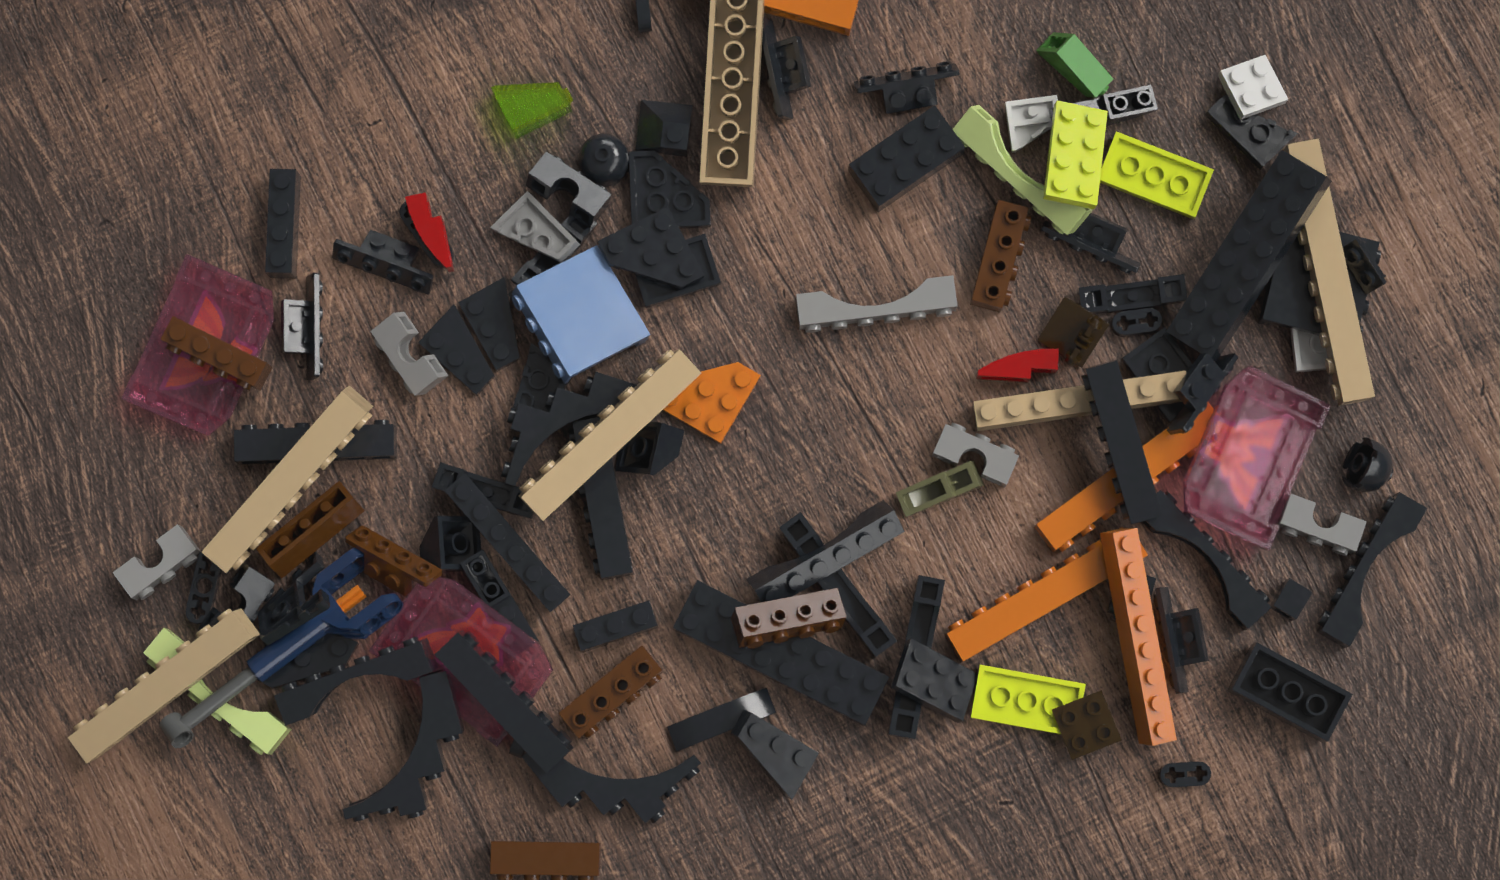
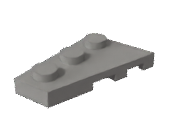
M528 191L490 227L493 231L561 263L580 245Z

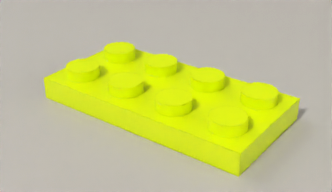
M1056 101L1053 110L1043 199L1089 209L1096 208L1108 111Z
M1116 131L1101 168L1100 183L1195 219L1214 169Z
M979 665L970 718L1061 734L1052 709L1083 698L1086 684Z

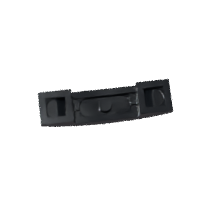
M569 215L561 224L580 244L564 261L570 259L595 229L598 224L597 222L589 228ZM538 252L530 262L527 261L512 277L511 281L518 285L561 262Z
M1181 274L1158 277L1155 280L1109 286L1103 284L1079 287V295L1082 307L1093 314L1184 302L1187 299L1185 276Z
M440 462L432 488L445 492L450 485L465 473L497 510L529 519L533 518L534 512L518 496L522 493L519 489L520 487H513Z
M767 688L668 726L667 728L676 751H681L733 730L744 710L755 714L761 719L776 713Z

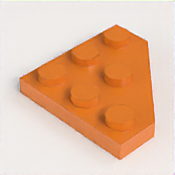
M739 362L701 371V374L662 411L721 444L761 375Z

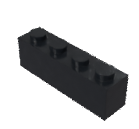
M270 169L265 273L270 278H297L301 176L296 169Z

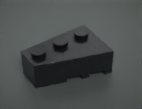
M747 710L742 712L731 731L735 739L763 769V772L774 782L780 792L792 800L819 753Z

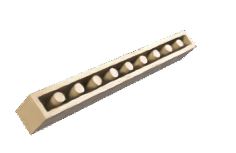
M1319 139L1287 144L1283 149L1285 152L1327 176ZM1328 187L1297 237L1299 244L1304 245L1303 265L1305 270L1310 273L1311 281L1308 282V288L1311 297L1315 296L1317 305L1314 307V316L1316 322L1321 324L1322 332L1319 334L1321 346L1326 348L1328 356L1325 359L1326 371L1332 375L1333 384H1331L1332 398L1337 400L1338 406L1371 400L1375 397L1331 192Z

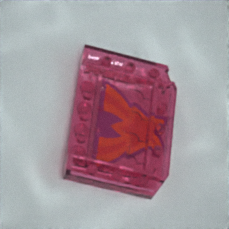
M186 254L169 297L121 399L201 434L210 436L232 417L244 388L235 384L237 379L229 375L225 379L213 373L214 368L207 364L201 367L189 361L190 356L183 352L179 356L165 349L167 344L161 340V337L172 316L258 358L274 323L273 292Z
M1246 366L1224 385L1183 480L1184 512L1261 549L1270 550L1280 527L1277 525L1287 498L1316 430L1322 428L1331 405L1252 366Z
M442 577L437 578L427 587L417 583L403 602L402 610L390 620L369 650L373 655L379 656L378 650L393 645L394 650L403 647V641L415 636L419 640L428 638L439 667L434 671H438L447 667L435 654L457 632L464 630L465 633L471 632L478 639L480 649L484 653L486 651L490 652L498 661L496 666L502 672H509L516 680L514 685L521 692L526 691L532 698L536 696L554 671L539 642L457 581ZM449 670L461 718L477 729L476 732L498 747L508 732ZM419 677L411 679L414 683L421 687Z

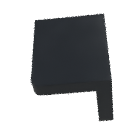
M1291 578L1286 579L1270 604L1271 609L1290 621L1297 620L1312 592Z

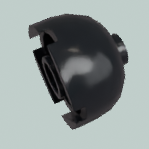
M604 133L593 135L584 142L579 150V169L586 178L595 184H600L603 187L616 185L629 171L628 149L620 139L613 135Z
M1364 437L1362 438L1364 440L1362 443L1355 442L1348 451L1343 463V468H1348L1346 477L1342 476V480L1347 487L1361 492H1372L1381 488L1391 479L1393 475L1392 456L1384 445Z

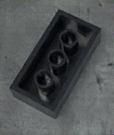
M934 105L849 163L848 172L879 213L963 155L965 146Z
M1258 642L1251 644L1227 690L1231 694L1322 743L1329 741L1353 695Z

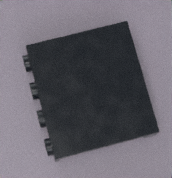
M1339 232L1342 247L1359 237ZM1296 237L1268 281L1258 323L1267 326L1273 323L1319 335L1322 332L1321 324L1316 322L1314 316V307L1317 305L1315 296L1311 297L1308 282L1311 281L1309 271H1306L1303 265L1305 250L1304 245L1299 244L1298 237ZM1359 237L1361 241L1366 242L1365 245L1373 256L1370 258L1371 261H1376L1379 264L1381 251L1378 250L1380 242ZM1346 263L1360 325L1362 316L1367 314L1369 301L1366 300L1367 295ZM1360 325V330H1361V334H1362V333H1363V326Z

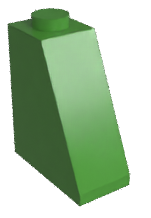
M1053 32L1036 50L1041 57L1084 96L1094 98L1102 96L1108 90V85L1113 80L1111 75L1075 34Z

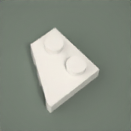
M1057 95L1005 102L1012 153L1017 152L1051 129L1052 121L1049 110L1054 108V104L1058 100Z

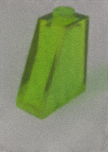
M559 82L495 85L491 87L493 95L516 139L572 112L570 103L574 102L567 87L562 89Z

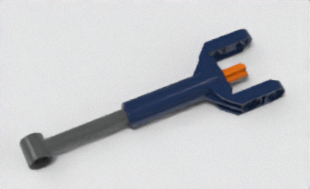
M356 548L349 550L316 575L312 594L314 595L320 589L329 595L330 608L286 634L281 639L267 645L246 661L248 663L246 669L183 716L178 712H173L161 720L160 728L172 747L182 748L188 745L194 737L192 728L257 679L264 682L327 633L339 634L349 639H365L402 610L403 602L397 594L391 593L381 595L349 619L346 612L366 598L364 592L356 585L338 600L332 596L334 592L364 571V553Z

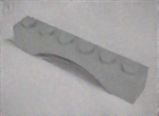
M953 275L927 278L916 290L907 296L891 303L876 306L849 304L835 299L823 291L796 294L799 330L805 329L806 333L819 332L821 327L831 326L833 330L847 328V324L858 323V326H870L876 320H884V323L899 322L901 317H910V320H920L926 318V314L936 313V317H945L952 315V311H956L958 307Z

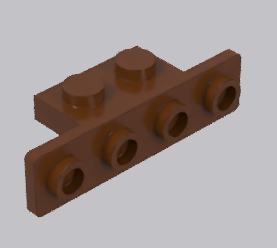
M365 526L358 527L345 537L347 544L364 553V574L403 596L412 591V580L423 587H427L442 575V569Z

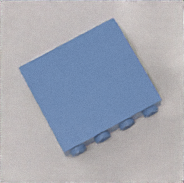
M598 245L516 285L512 292L514 306L517 310L523 312L526 317L525 323L531 333L536 334L540 350L545 356L548 355L553 363L552 369L554 374L561 378L564 384L568 383L571 377L633 345L637 347L645 343L650 336L649 331L611 267H609Z

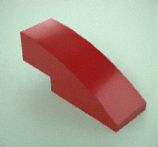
M426 192L406 196L409 214L426 247L448 272H454L442 216L432 217L429 198Z
M1036 349L1008 355L979 369L976 373V379L1029 382L1031 372L1055 374L1058 370L1059 349Z

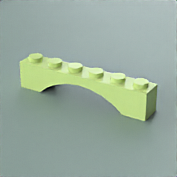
M980 105L971 106L953 128V131L965 147L969 146L976 152L975 157L980 162L986 165L989 164L995 170L994 174L1000 180L1008 181L1014 187L1013 191L1022 199L1027 198L1033 204L1032 208L1039 215L1048 217L1053 222V228L1059 233H1065L1066 235L1074 233L1094 210L1043 199L1045 185L1033 180L1015 164L1003 143L998 121Z
M163 628L143 652L149 657L146 662L157 670L155 665L167 656L171 659L178 654L175 649L183 644L184 641L169 629ZM201 679L188 689L190 692L187 695L199 704L213 692ZM228 703L211 714L218 721L225 719L231 724L228 729L239 738H242L243 735L251 741L249 746L260 755L264 752L271 755L292 730L270 712L242 710Z

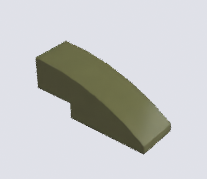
M969 461L896 492L905 517H908L984 486L975 462Z

